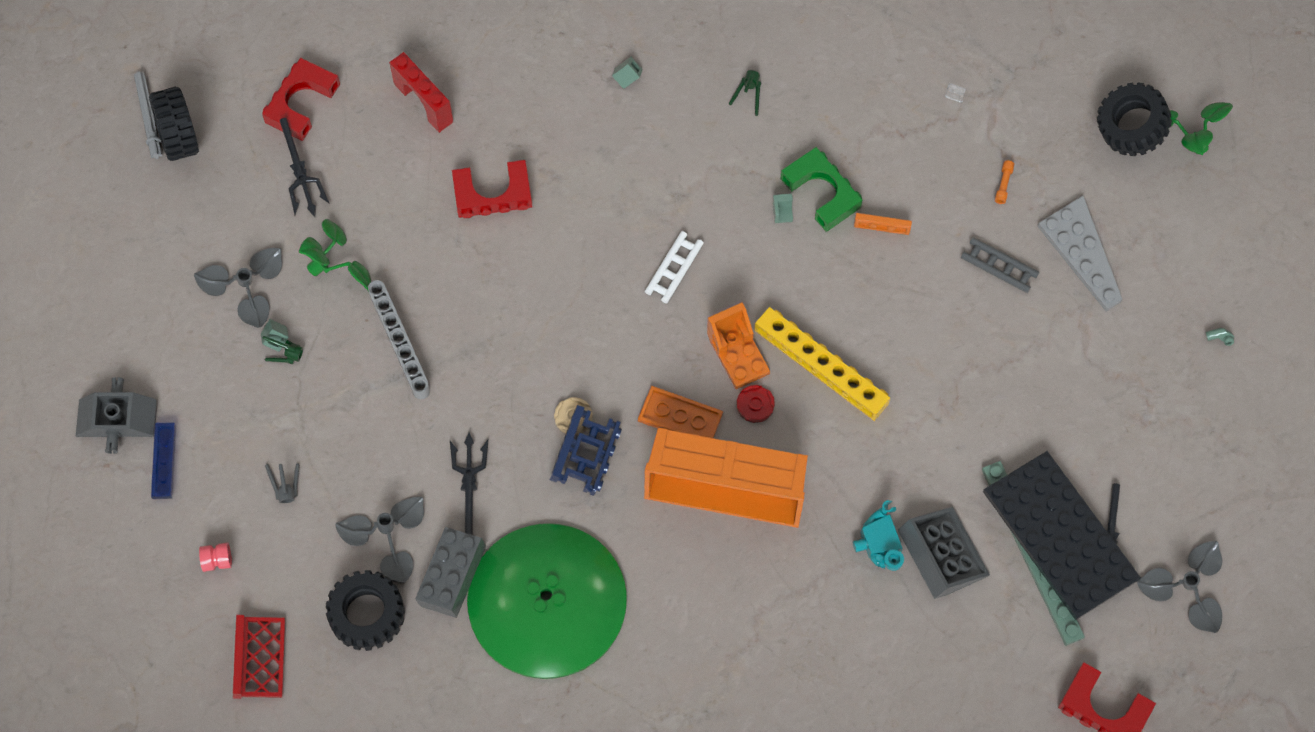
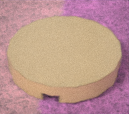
M568 398L561 401L555 409L554 419L556 426L565 434L577 405L585 407V411H591L588 420L592 421V410L589 404L581 398ZM582 417L575 435L588 430L587 427L581 426L584 420Z

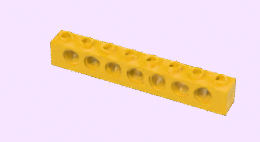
M769 307L756 321L754 331L873 421L889 405L890 397L885 390L878 389L869 378L862 377L854 367L846 365L838 355L830 353L825 345L818 344L809 333L802 332L793 321L786 320L778 310H773ZM779 326L782 330L777 331L774 327ZM793 337L796 338L797 341L791 342L788 339ZM810 349L812 353H805L803 350ZM825 360L827 364L822 365L818 361ZM839 371V372H841L843 375H842V376H836V375H834V372ZM849 383H855L858 387L852 388L849 386ZM870 394L873 398L866 399L864 395Z

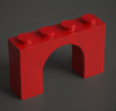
M404 52L389 62L394 85L404 96L411 91L415 92L424 105L427 120L439 133L453 123L450 101Z
M300 58L297 63L293 64L288 77L283 79L280 89L273 94L269 105L264 107L262 112L264 122L283 132L280 119L287 118L292 137L303 141L312 128L310 118L288 107L289 99L294 93L304 89L314 90L332 98L340 86L338 75Z
M526 161L507 162L509 186L502 195L495 198L483 197L475 191L470 167L452 170L458 217L471 218L475 215L487 216L491 213H507L511 210L522 211L532 208Z
M1083 662L1058 706L1061 712L1068 717L1073 716L1077 718L1083 726L1092 727L1098 730V732H1141L1156 703L1138 693L1123 717L1109 720L1099 716L1091 705L1090 695L1102 672Z

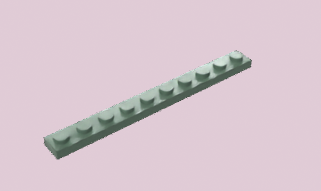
M1001 461L982 468L989 486L1007 475ZM1012 533L1065 646L1084 639L1085 636L1078 621L1073 618Z

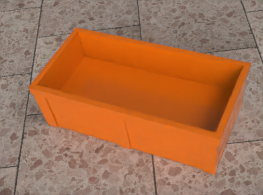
M658 428L650 459L645 467L644 499L798 528L805 495L803 490L808 455Z

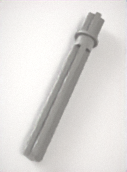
M138 71L134 74L147 136L146 144L149 146L151 158L159 159L162 156L160 148L161 139L157 134L145 73Z

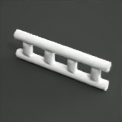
M681 231L645 290V293L651 295L653 291L662 294L661 301L666 304L704 244L699 239H697L695 244L686 240L687 233ZM680 246L691 250L686 259L676 254ZM671 261L682 265L677 274L667 269ZM662 276L673 280L668 289L658 284Z

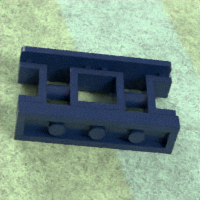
M577 405L549 480L556 483L560 481L562 484H565L568 476L586 482L583 492H589L590 495L594 496L596 491L600 492L604 481L601 480L602 474L607 473L610 463H607L609 456H613L616 446L613 443L621 434L622 429L619 428L621 422H614L613 419L609 418L605 427L589 421L591 411H585V407ZM582 417L584 420L581 426L591 429L589 436L579 433L577 439H574ZM611 428L613 430L607 447L603 450L605 442L596 439L597 433L600 432L607 435ZM581 441L598 447L594 461L576 455ZM571 452L569 460L578 463L577 469L575 471L567 468L563 475L561 474L568 453ZM600 463L592 486L590 484L593 477L583 474L585 467L595 470L597 464Z

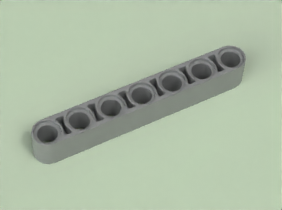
M380 280L372 281L368 286L370 298L412 393L417 399H425L430 394L429 384L384 283ZM376 290H382V291H381L380 293H378V294H375V293H374V291H376ZM382 306H389L385 310L380 309ZM391 321H395V322H396V323H395L394 325H392V326L387 325V324H388L389 322H391ZM398 337L403 338V340L399 342L394 341ZM405 353L411 354L407 358L402 357V355ZM413 369L418 370L415 374L409 373ZM418 386H425L423 390H416Z

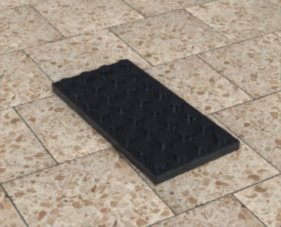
M1048 451L983 490L985 496L1075 620H1078L1141 579Z

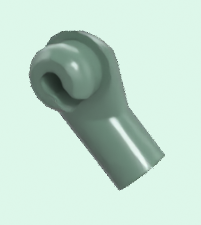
M1225 328L1206 332L1208 341L1218 338L1226 346H1231L1234 343L1233 334Z

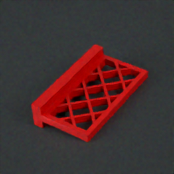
M236 615L233 699H241V697L282 698L285 618L244 617V615ZM248 622L258 623L262 628L253 635L248 630ZM271 623H281L280 631L275 635L267 629ZM265 630L271 636V639L263 645L256 637ZM253 640L261 647L254 654L247 649V645ZM273 640L280 646V650L274 655L266 648ZM262 650L271 657L264 664L256 658ZM252 659L260 666L253 674L246 669V665ZM272 660L279 665V669L273 675L266 668ZM262 669L270 676L263 684L255 678ZM278 674H279V681L275 678V676H277ZM253 679L259 688L254 692H245L246 684ZM273 679L278 684V692H269L265 686Z

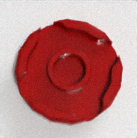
M750 385L744 388L738 395L736 401L737 411L746 421L753 423L763 422L773 414L775 407L774 396L771 391L760 385Z

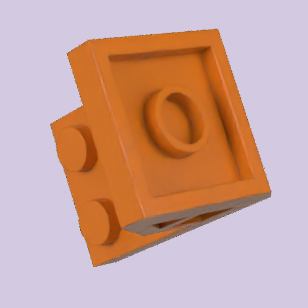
M742 302L708 317L707 334L710 343L735 389H739L770 374V370L753 340L754 333L746 308Z

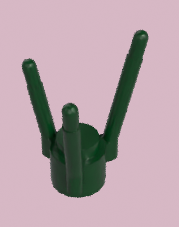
M748 70L745 77L742 78L740 85L729 102V105L733 104L743 86H745V93L748 92V89L756 88L755 116H758L760 87L762 84L759 81L760 74L757 71Z
M263 336V340L285 348L284 356H287V358H265V361L294 364V361H300L303 347L289 340L284 344Z

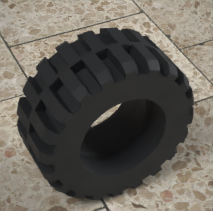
M1133 82L1127 83V86L1123 87L1120 85L1116 91H1110L1108 93L1109 97L1102 100L1103 106H1100L1097 111L1099 114L1097 116L1098 128L1105 142L1113 151H1119L1121 155H1127V153L1130 156H1136L1137 153L1144 155L1147 154L1146 151L1155 150L1156 145H1161L1164 142L1163 137L1168 136L1170 132L1168 128L1172 125L1171 112L1161 92L1158 89H1154L1153 86L1148 84L1145 87L1144 83L1140 82L1137 85H1134ZM1138 108L1150 111L1149 119L1140 128L1123 130L1118 127L1120 119L1128 111Z
M175 86L151 93L149 101L167 159L175 161L196 155L199 152V146L181 89Z
M365 570V574L355 571L353 572L354 576L349 577L348 574L343 577L344 581L342 583L337 581L334 585L335 590H330L328 594L329 601H326V617L337 639L341 640L347 647L353 646L355 650L365 648L366 651H370L373 646H377V649L383 647V642L387 641V643H390L393 640L392 636L394 634L398 635L400 632L399 626L403 625V614H405L403 599L399 589L389 577L384 578L380 572L372 574L371 570ZM363 595L379 597L384 604V612L375 623L368 626H357L349 621L347 610L356 598Z

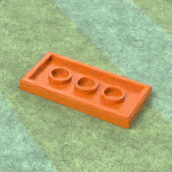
M651 385L639 414L638 422L657 429L663 428L714 438L724 411Z

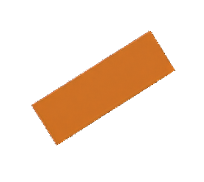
M856 213L854 227L904 235L910 234L912 221L861 213Z

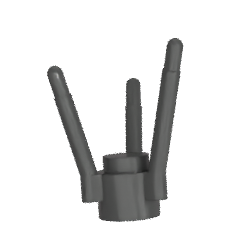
M299 463L295 466L293 488H291L290 484H286L283 465L279 464L281 479L279 489L269 465H265L275 491L276 500H279V503L293 502L295 500L294 497L298 496Z

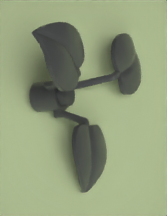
M268 248L257 252L250 260L252 270L241 268L229 281H227L229 278L227 270L219 265H212L194 273L198 286L211 296L224 294L226 285H230L235 280H237L240 286L246 287L249 299L242 300L237 308L238 316L246 324L260 328L268 319L269 304L261 295L252 298L249 285L252 283V275L260 274L264 279H272L279 275L282 268L281 249Z
M413 497L398 502L393 506L390 514L382 513L377 517V522H374L372 529L371 522L367 517L356 515L335 524L337 532L346 543L352 546L366 544L368 542V535L373 534L376 528L382 534H387L392 556H386L381 561V573L392 581L404 583L412 574L413 560L407 552L403 551L395 554L391 532L394 529V524L398 525L400 523L402 527L410 529L417 527L422 522L424 517L423 498Z
M1217 541L1203 543L1191 551L1188 557V564L1191 568L1197 570L1195 572H1187L1183 580L1172 584L1173 577L1169 571L1163 568H1155L1148 571L1137 582L1140 590L1147 597L1155 601L1170 599L1173 595L1172 587L1183 584L1185 589L1194 591L1198 603L1191 606L1188 617L1191 624L1199 630L1212 633L1219 631L1222 624L1220 605L1212 598H1206L1201 602L1197 588L1200 582L1198 575L1200 571L1206 576H1211L1218 573L1222 567V555Z

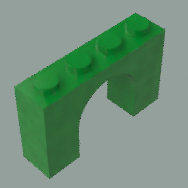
M817 147L781 170L780 179L791 192L812 179L825 180L834 187L835 197L816 210L815 220L825 232L861 209L863 201L861 194L858 191H854L848 179L840 175L838 168L831 164L826 154Z

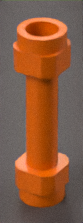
M1006 160L1003 163L1000 188L995 196V202L998 204L1006 203L1008 195L1006 192L1015 165L1010 160Z

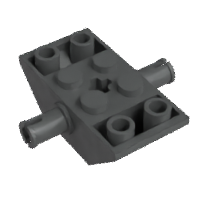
M116 377L112 378L111 392H94L79 399L76 437H107L105 452L108 454H112V451L113 454L118 453L119 437H154L157 400L134 392H123L124 379L118 377V380H116Z

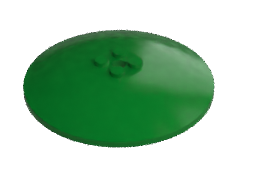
M561 524L530 525L515 530L494 543L481 558L467 596V608L471 627L476 639L486 653L501 666L514 673L540 679L569 676L586 669L598 661L610 649L618 637L624 623L627 606L625 581L619 565L612 554L591 535L579 529ZM550 591L552 597L549 600H544L541 598V593Z

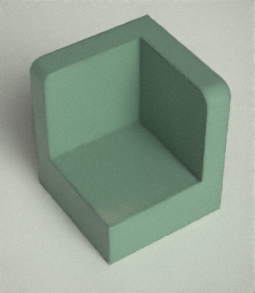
M629 57L614 69L612 77L622 88H626L640 78L643 69L632 57Z
M792 194L773 195L772 204L775 223L793 222Z
M269 319L261 332L262 344L280 352L282 347L263 340V336L284 344L289 338L287 327L272 319Z

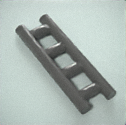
M974 237L971 239L970 244L974 248L970 254L964 252L961 259L1026 293L1029 292L1031 286L1027 285V282L1031 276L1037 278L1040 273L1039 271ZM980 250L991 255L986 263L976 258ZM997 259L1007 263L1003 272L993 267ZM1014 267L1024 272L1020 281L1010 276Z

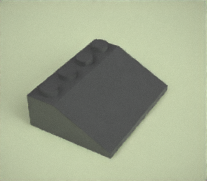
M953 507L911 518L898 529L934 599L949 595L990 575Z

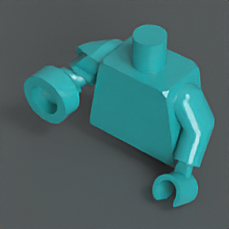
M886 500L882 507L875 511L863 524L860 533L862 539L852 541L855 552L866 550L868 557L876 566L896 571L904 563V556L901 553L903 548L890 514L887 515V512H895L896 507H892L889 510L888 505L893 501Z

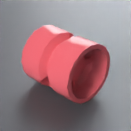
M228 542L220 543L215 548L212 545L199 547L200 564L203 572L214 571L216 566L219 569L232 568V556Z

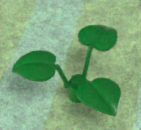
M1217 102L1206 106L1201 111V117L1204 118L1203 130L1188 134L1176 119L1178 113L1170 110L1172 125L1173 123L1177 124L1185 134L1181 140L1183 147L1200 155L1209 150L1208 145L1213 139L1212 132L1207 130L1208 121L1214 123L1225 118L1232 110L1233 104Z
M329 219L323 220V231L332 239V243L325 251H322L320 243L312 237H307L302 242L299 253L312 259L307 264L308 271L313 276H318L323 271L328 273L331 270L348 266L350 274L368 290L371 277L368 270L361 263L353 261L352 263L345 262L328 267L330 262L326 254L336 242L340 246H344L347 239L344 231L336 223Z

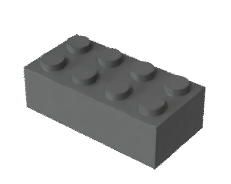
M445 527L415 598L421 607L455 618L458 617L486 548L482 538Z

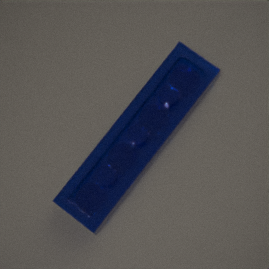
M155 423L151 486L152 499H172L175 423Z

